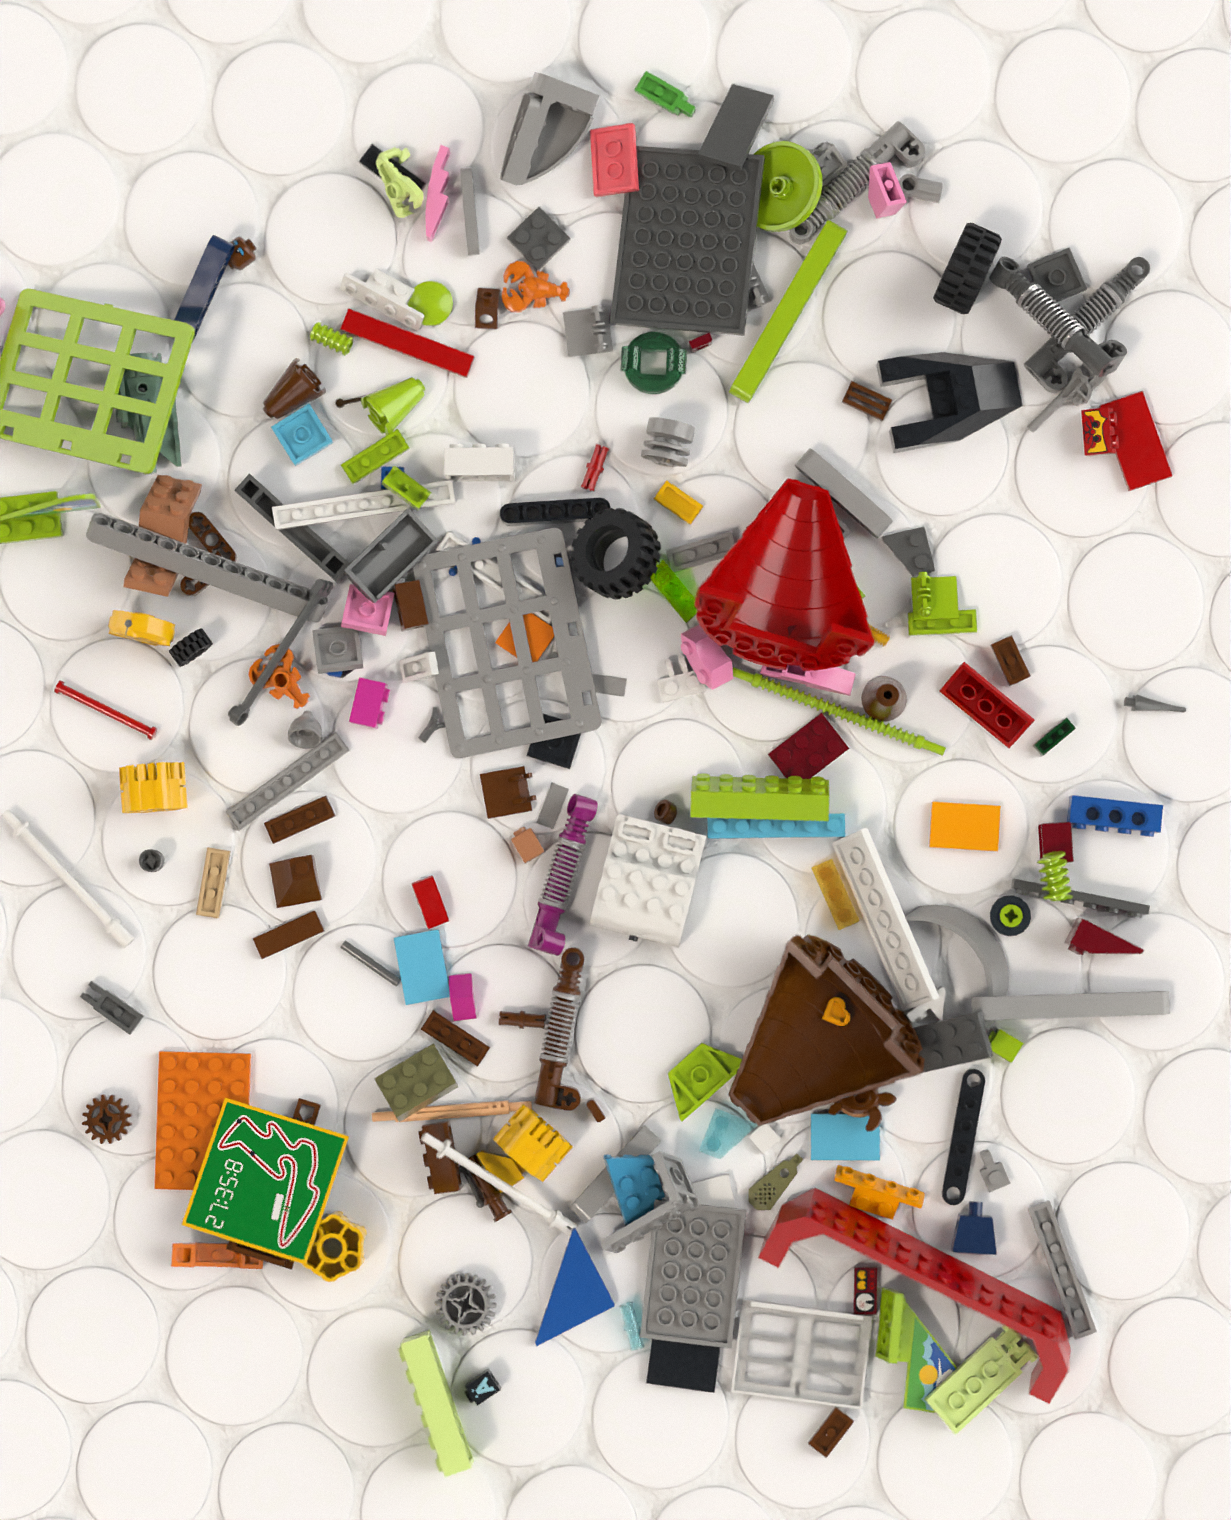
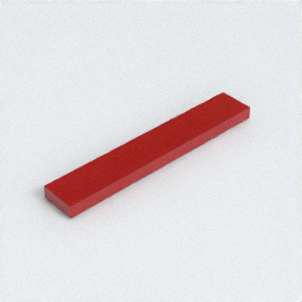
M349 308L340 328L341 331L467 378L475 356Z

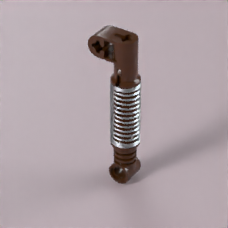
M571 947L563 953L560 964L562 971H559L561 977L558 976L560 982H557V985L553 987L552 995L555 997L550 999L555 1002L549 1003L552 1007L548 1008L551 1012L547 1013L550 1017L547 1018L549 1022L546 1023L548 1027L545 1028L547 1032L544 1033L546 1038H543L546 1042L542 1043L544 1048H541L543 1053H540L539 1056L541 1068L534 1104L562 1110H574L581 1101V1094L577 1088L561 1084L563 1069L567 1066L569 1056L566 1054L570 1053L567 1048H571L568 1043L572 1042L569 1038L573 1037L570 1033L574 1032L571 1028L575 1027L572 1025V1022H576L573 1020V1017H577L574 1015V1012H578L575 1010V1007H579L576 1004H571V1002H580L581 992L577 983L580 984L578 978H581L582 975H579V972H582L585 961L583 952L576 947ZM574 952L579 955L580 961L577 965H570L567 962V955ZM559 1088L564 1089L563 1096H567L569 1092L573 1093L572 1096L576 1098V1101L567 1104V1100L562 1099L561 1105L556 1104Z

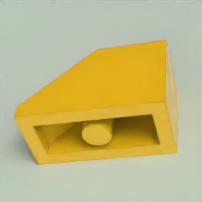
M483 1150L477 1153L485 1169L509 1185L513 1186L525 1178L523 1173L526 1170L511 1157Z

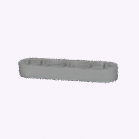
M472 168L460 169L467 251L468 255H479Z

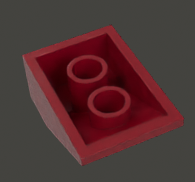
M1083 918L1075 920L1064 942L1069 945L1068 950L1078 955H1083L1084 953L1143 954L1144 949Z

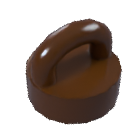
M666 799L660 801L654 810L655 819L668 825L674 822L677 816L676 805Z

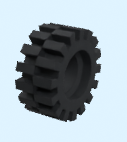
M200 628L190 633L187 637L185 636L181 641H178L169 650V653L178 666L181 667L202 655L213 643L205 631Z

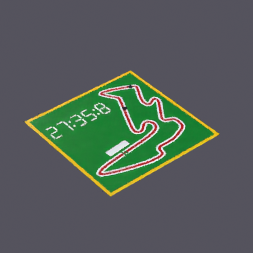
M225 1098L181 1225L306 1265L349 1136Z

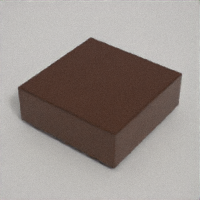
M594 1098L586 1103L587 1108L597 1122L600 1123L606 1119Z

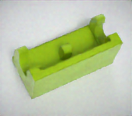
M396 466L392 467L389 474L382 481L384 487L417 511H419L431 494L429 490Z

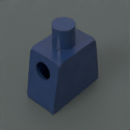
M969 1201L968 1214H958L951 1244L952 1252L997 1255L993 1218L988 1215H982L983 1202Z

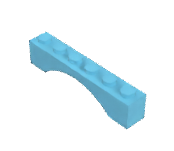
M829 814V821L707 818V839L845 837V814Z

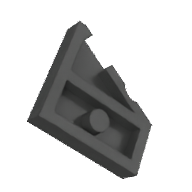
M925 526L881 537L884 544L891 549L895 557L905 566L912 577L917 576L920 572L930 573L935 571Z

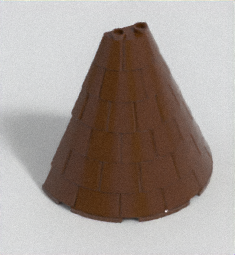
M808 934L802 939L800 935H796L786 943L781 962L777 966L770 990L767 993L760 1016L757 1018L750 1042L746 1046L740 1067L737 1070L728 1095L732 1103L740 1107L751 1122L762 1126L788 1116L813 1110L816 1107L838 1102L845 1097L893 1084L901 1079L919 1076L923 1072L925 1063L924 1058L919 1057L918 1054L922 1050V1046L905 1013L899 1009L895 1010L891 1002L893 999L891 994L865 967L854 958L847 961L840 948L824 939ZM834 997L844 1000L845 1009L850 1014V1021L845 1026H837L822 1020L827 1003Z

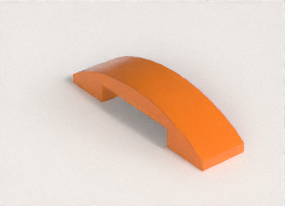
M172 1243L171 1267L200 1266L263 1269V1261L226 1249L228 1243Z

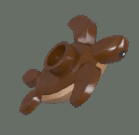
M878 1088L834 1102L828 1112L830 1115H837L842 1111L856 1118L869 1116L865 1130L871 1132L882 1121V1113L878 1109L879 1106H890L896 1102L897 1098L889 1092L879 1093L877 1091Z

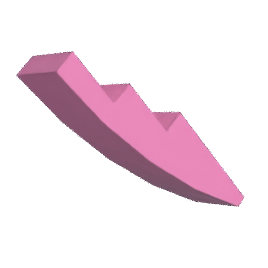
M443 145L440 146L434 162L427 192L425 212L426 237L430 242H432L449 203L448 196L444 195L443 192L450 178L449 172L445 171L444 167L451 153L450 149Z

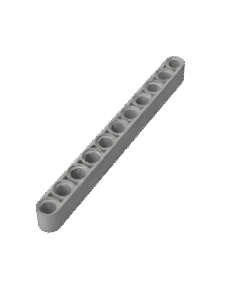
M103 513L93 514L86 532L87 539L93 543L296 617L300 615L313 595V592L306 587ZM322 597L307 621H321L328 604V598Z

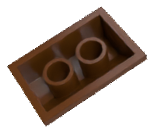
M450 1120L422 1125V1131H418L421 1145L425 1144L426 1148L423 1160L425 1167L430 1169L431 1176H427L429 1190L433 1189L434 1194L460 1191L463 1187L458 1163L446 1155L438 1158L436 1156L438 1150L421 1140L425 1133L430 1134L442 1143L449 1139L451 1141L450 1148L455 1150Z

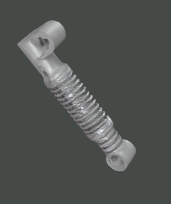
M897 121L870 148H865L860 152V156H856L857 160L853 159V163H849L850 167L846 166V170H842L843 174L839 173V177H835L836 181L832 180V185L828 184V188H824L825 192L821 191L814 211L803 223L797 226L804 227L807 233L805 235H798L795 232V228L789 230L790 239L796 244H805L817 231L816 229H819L820 225L825 223L824 221L834 219L839 214V211L843 210V207H847L850 200H854L857 193H861V190L868 186L871 166L887 163L894 155L907 166L913 167L920 164L925 153L923 143L903 123ZM908 141H910V142H911L910 147H909V148L907 147V148L902 152L900 149H901ZM914 150L917 151V154H916V155H915V154H913V155H911V156L909 155V151H911V152L914 151Z

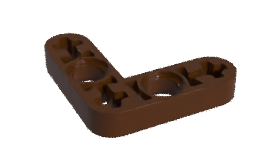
M201 512L191 513L189 528L207 551L213 553V551L221 547L225 553L229 554L231 552L230 559L236 562L237 555L210 520ZM195 517L198 519L203 518L201 523L206 529L208 526L211 527L201 537L199 533L203 531L198 526H192L195 523L193 520ZM209 534H216L218 536V543L216 545H207L206 537ZM219 551L216 552L215 555L223 557ZM187 576L180 583L182 592L188 596H196L209 586V584H202L198 581L194 585L196 588L194 591L190 589L186 591L188 586L186 582L189 580L191 582L195 581V579Z

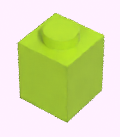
M998 1028L996 1032L992 1030L988 1035L992 1052L1010 1063L1013 1062L1024 1044Z

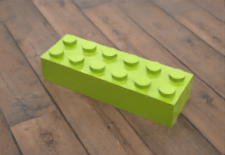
M705 773L697 774V776H692L690 817L829 821V780H825L823 777L802 779L799 776L779 778L778 776L769 775L765 778H756L754 775L733 777L730 774H722L717 777Z

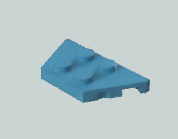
M650 1155L603 1156L625 1226L652 1211L655 1199L662 1200L665 1197L658 1173L654 1169V1160Z

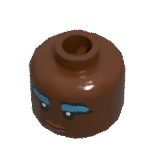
M238 236L230 242L235 245L228 263L232 270L235 268L243 270L255 261L256 255L254 251L257 248L249 238L245 241L244 238Z

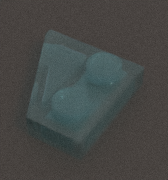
M715 1108L699 1151L721 1159L748 1133L755 1129L757 1124Z

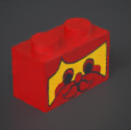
M1113 408L1081 410L1085 456L1116 454V448H1119L1118 435L1114 433V426L1117 425L1116 412H1113Z

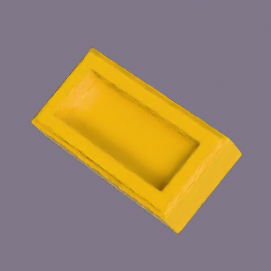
M667 480L653 498V500L689 525L692 524L703 508L702 504Z

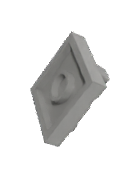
M343 627L312 630L318 674L363 668L358 630Z

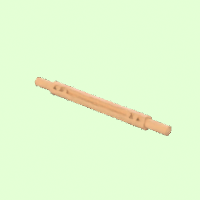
M509 1100L426 1106L401 1122L510 1114V1112L517 1111L522 1104L532 1109V1101L509 1103ZM393 1111L372 1113L373 1122L390 1120L399 1122Z

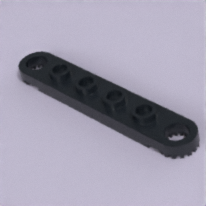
M977 1069L967 1070L962 1076L941 1191L943 1200L949 1205H958L965 1197L985 1086V1076ZM971 1074H977L980 1078V1083L976 1087H970L967 1083V1078ZM951 1187L958 1188L960 1192L959 1197L955 1200H950L947 1197V1190Z

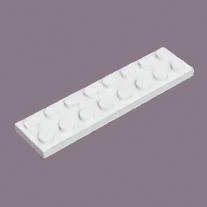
M864 828L832 842L903 1011L939 998L868 829Z

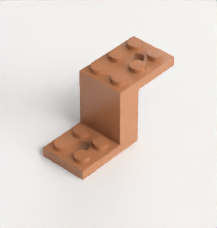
M157 475L140 509L139 527L187 544L189 518L201 493L202 484L194 483L191 480L172 478L168 475ZM134 558L124 578L123 587L168 597L178 577V573Z

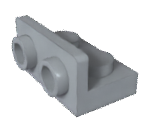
M823 142L813 150L812 155L816 158L822 173V188L841 173L842 170L846 169V166H849L834 144Z

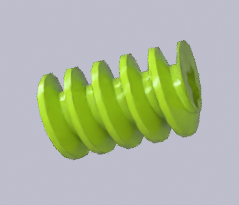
M1064 851L1046 853L1043 855V858L1037 861V864H1044V867L1038 870L1039 873H1046V876L1040 879L1041 882H1047L1048 884L1042 887L1043 891H1049V894L1043 897L1045 900L1062 901L1073 898L1072 895L1068 894L1072 890L1071 887L1066 885L1070 882V878L1065 877L1068 874V869L1063 868L1067 861L1061 859L1065 855Z

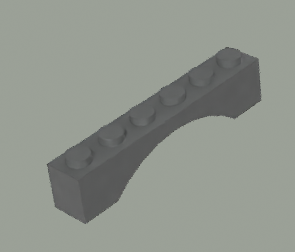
M249 473L234 491L275 527L272 507L284 504ZM308 526L278 530L335 582L339 583L345 576L343 570L350 563Z

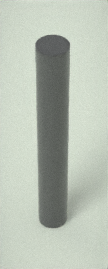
M346 940L341 945V949L394 986H397L401 981L395 974Z

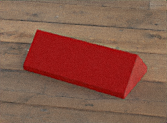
M965 662L958 667L939 690V692L1009 749L1035 721V719Z

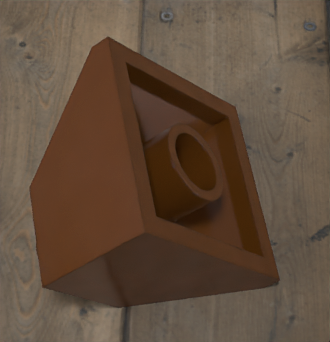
M314 855L269 863L277 908L322 900Z

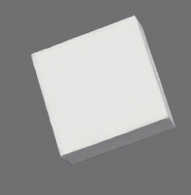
M768 1124L759 1126L748 1136L763 1154L781 1139Z

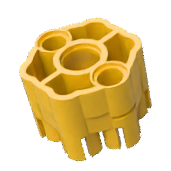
M158 762L156 766L155 763H149L147 767L146 764H137V767L134 765L119 767L120 791H123L121 792L122 813H150L188 808L186 787H183L186 785L184 762Z
M522 1104L508 1120L510 1125L506 1123L493 1140L527 1172L544 1182L557 1167L554 1163L559 1164L573 1146L557 1130L553 1132L554 1128L550 1124L545 1125L547 1122L542 1117L538 1119V1114Z
M334 1211L326 1218L321 1219L307 1263L302 1265L318 1276H321L327 1282H334L338 1278L356 1271L365 1261L363 1256V1243L367 1235L365 1227L363 1225L360 1227L359 1224L350 1222L343 1215V1212ZM336 1238L341 1242L342 1252L339 1256H330L325 1252L324 1241L326 1239Z

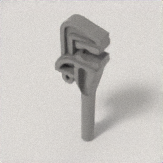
M1081 364L1089 371L1090 376L1095 374L1087 365ZM1077 368L1061 393L1027 426L1028 429L1034 433L1066 400L1073 398L1072 403L1075 406H1078L1082 401L1087 403L1092 395V391L1107 375L1103 377L1096 375L1088 382L1089 377L1083 375L1082 371Z

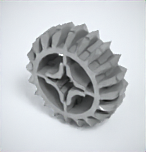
M465 1273L464 1280H461L460 1274H456L457 1282H454L449 1277L447 1281L450 1286L448 1287L444 1283L441 1285L445 1293L437 1292L436 1296L442 1298V1300L435 1301L436 1306H442L441 1309L436 1310V1314H444L439 1321L440 1323L446 1320L449 1321L445 1327L447 1330L454 1325V1334H457L459 1328H462V1335L466 1336L467 1329L470 1328L471 1334L474 1335L476 1334L475 1326L480 1331H483L484 1326L482 1322L487 1325L491 1323L490 1319L486 1317L487 1315L495 1316V1312L489 1310V1308L497 1307V1303L490 1302V1300L496 1298V1294L488 1295L487 1292L492 1289V1286L489 1285L484 1288L485 1279H482L480 1284L477 1283V1274L474 1275L473 1280H469V1273ZM469 1286L466 1294L463 1296L450 1295V1292L457 1287ZM475 1289L483 1296L485 1307L480 1306V1304L474 1301L473 1293ZM470 1293L469 1304L472 1307H468L462 1315L463 1304L460 1303V1300L464 1302ZM447 1301L458 1308L457 1319L453 1318L450 1314ZM469 1312L482 1314L475 1321L463 1322L465 1315Z

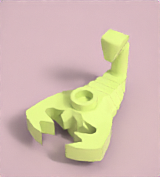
M394 147L380 153L377 157L376 165L396 216L403 218L413 214V212L408 210L410 205L404 206L402 202L410 196L409 202L413 201L414 209H416L423 202V192L409 177L402 175L389 162V159L399 157L398 162L402 164L411 156L407 148L401 151L399 148Z

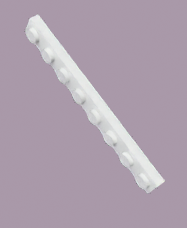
M452 480L422 484L431 494L421 508L455 503ZM382 490L272 507L275 530L401 512L407 508L414 510V508L390 490Z

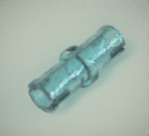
M627 1302L626 1305L624 1303L619 1305L625 1324L623 1329L627 1332L631 1351L638 1350V1347L640 1349L644 1348L643 1339L640 1338L641 1323L637 1320L634 1303Z

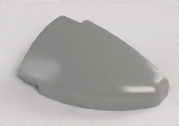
M534 72L528 92L535 94V96L524 94L507 146L500 180L513 185H523L549 173L572 154L589 130L599 95L545 74Z

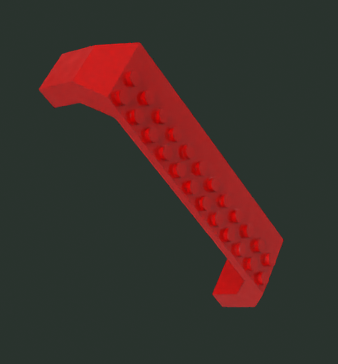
M813 1188L781 1206L763 1240L758 1256L759 1259L779 1268L792 1242L824 1234L1033 1339L1039 1360L1031 1372L1029 1394L1047 1404L1051 1403L1069 1372L1071 1348L1062 1311L857 1208L849 1206V1204L817 1188Z

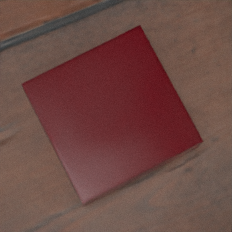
M707 333L689 341L688 346L691 353L711 346L713 339L710 333Z

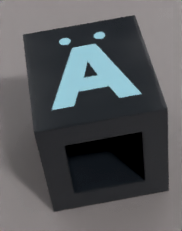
M488 1368L465 1384L467 1390L464 1393L471 1403L475 1401L478 1406L499 1392L501 1386Z

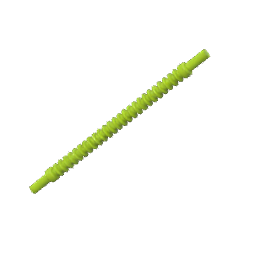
M733 667V676L750 682L753 687L758 688L760 686L762 690L766 688L768 692L773 691L774 695L779 693L780 697L784 695L786 699L792 698L793 702L797 700L798 704L803 702L804 706L810 705L811 709L816 707V710L819 711L821 709L822 713L829 712V716L831 714H834L835 718L840 716L841 720L845 718L847 722L852 721L853 725L858 723L859 727L863 725L865 729L871 728V732L876 730L877 734L882 732L883 736L889 735L890 739L895 737L896 741L900 739L902 740L901 743L907 742L908 746L913 744V747L920 750L923 748L942 756L945 752L946 747L925 740V737L922 735L914 736V732L911 734L908 733V730L903 732L902 728L898 730L895 725L890 727V723L885 725L884 721L880 723L878 719L872 720L871 716L866 718L865 714L861 716L859 715L860 712L854 713L853 709L848 711L847 707L843 709L841 705L835 706V702L832 704L829 703V700L824 702L823 698L817 699L816 695L811 697V693L806 695L805 691L799 692L798 688L793 690L792 686L788 688L786 684L780 685V682L775 683L774 679L769 681L768 677L764 679L761 674L755 673L754 675Z

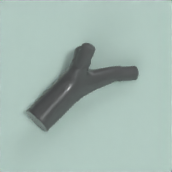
M433 707L430 721L418 737L424 743L427 742L434 731L445 727V723L437 724L439 717L437 716L436 707Z

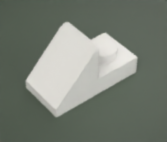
M427 652L399 661L403 683L434 678L435 675L439 674L435 652Z
M940 986L937 989L939 998L915 1006L905 1015L909 1021L913 1022L916 1020L917 1023L928 1015L926 1012L928 1009L931 1010L938 1021H942L945 989Z

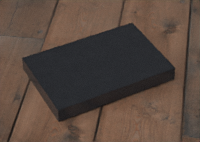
M652 1339L646 1384L714 1393L721 1347Z

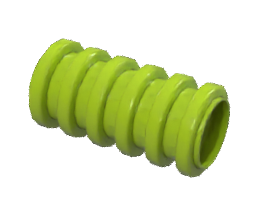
M320 322L313 326L310 333L311 341L316 340L318 344L323 343L324 347L329 346V349H335L337 353L342 352L344 356L349 353L353 345V337L350 336L348 338L344 333L341 335L340 331L335 332L333 328L328 329L327 325L321 326Z

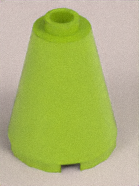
M411 377L365 395L361 398V404L363 409L368 407L370 414L367 416L373 425L382 434L386 432V436H388L425 396V387L419 379L415 380Z

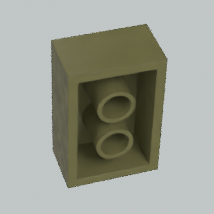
M434 1043L374 1078L399 1122L458 1088L457 1082Z

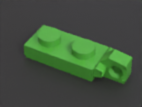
M645 71L634 89L635 93L677 116L681 112L691 118L695 112L696 107L687 102L689 98L684 95V92Z

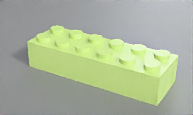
M430 1330L404 1338L398 1351L402 1362H407L408 1370H406V1375L409 1383H414L415 1392L413 1396L416 1405H421L422 1407L421 1420L424 1428H429L430 1436L428 1441L431 1449H436L437 1459L435 1461L439 1472H443L444 1476L447 1477L472 1468L474 1460Z

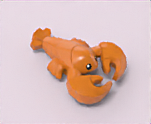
M515 261L505 269L503 275L504 283H507L511 274H514L511 283H515L525 276V279L518 285L523 298L514 289L510 288L512 297L508 296L506 287L502 290V302L510 312L520 313L524 311L532 300H535L533 308H541L546 306V298L559 296L561 302L566 301V297H569L570 288L567 287L568 283L563 281L560 286L547 282L549 274L542 271H537V277H535L530 266L524 261Z
M280 644L272 645L264 653L265 657L275 653ZM288 648L280 661L283 662V665H277L262 689L275 687V689L269 691V694H272L277 700L285 694L294 700L293 707L298 709L299 707H304L309 702L308 698L310 695L309 693L302 694L299 685L296 683L301 679V675L296 667H293L292 672L290 670L294 661V655L291 649ZM262 658L256 660L249 669L248 675L253 685L266 667L265 663L263 669H259L263 661Z

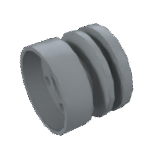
M649 418L646 434L654 437L655 440L644 441L643 445L649 449L642 450L641 457L662 466L686 467L688 459L681 456H689L690 450L682 447L681 444H691L693 442L695 427L666 418Z

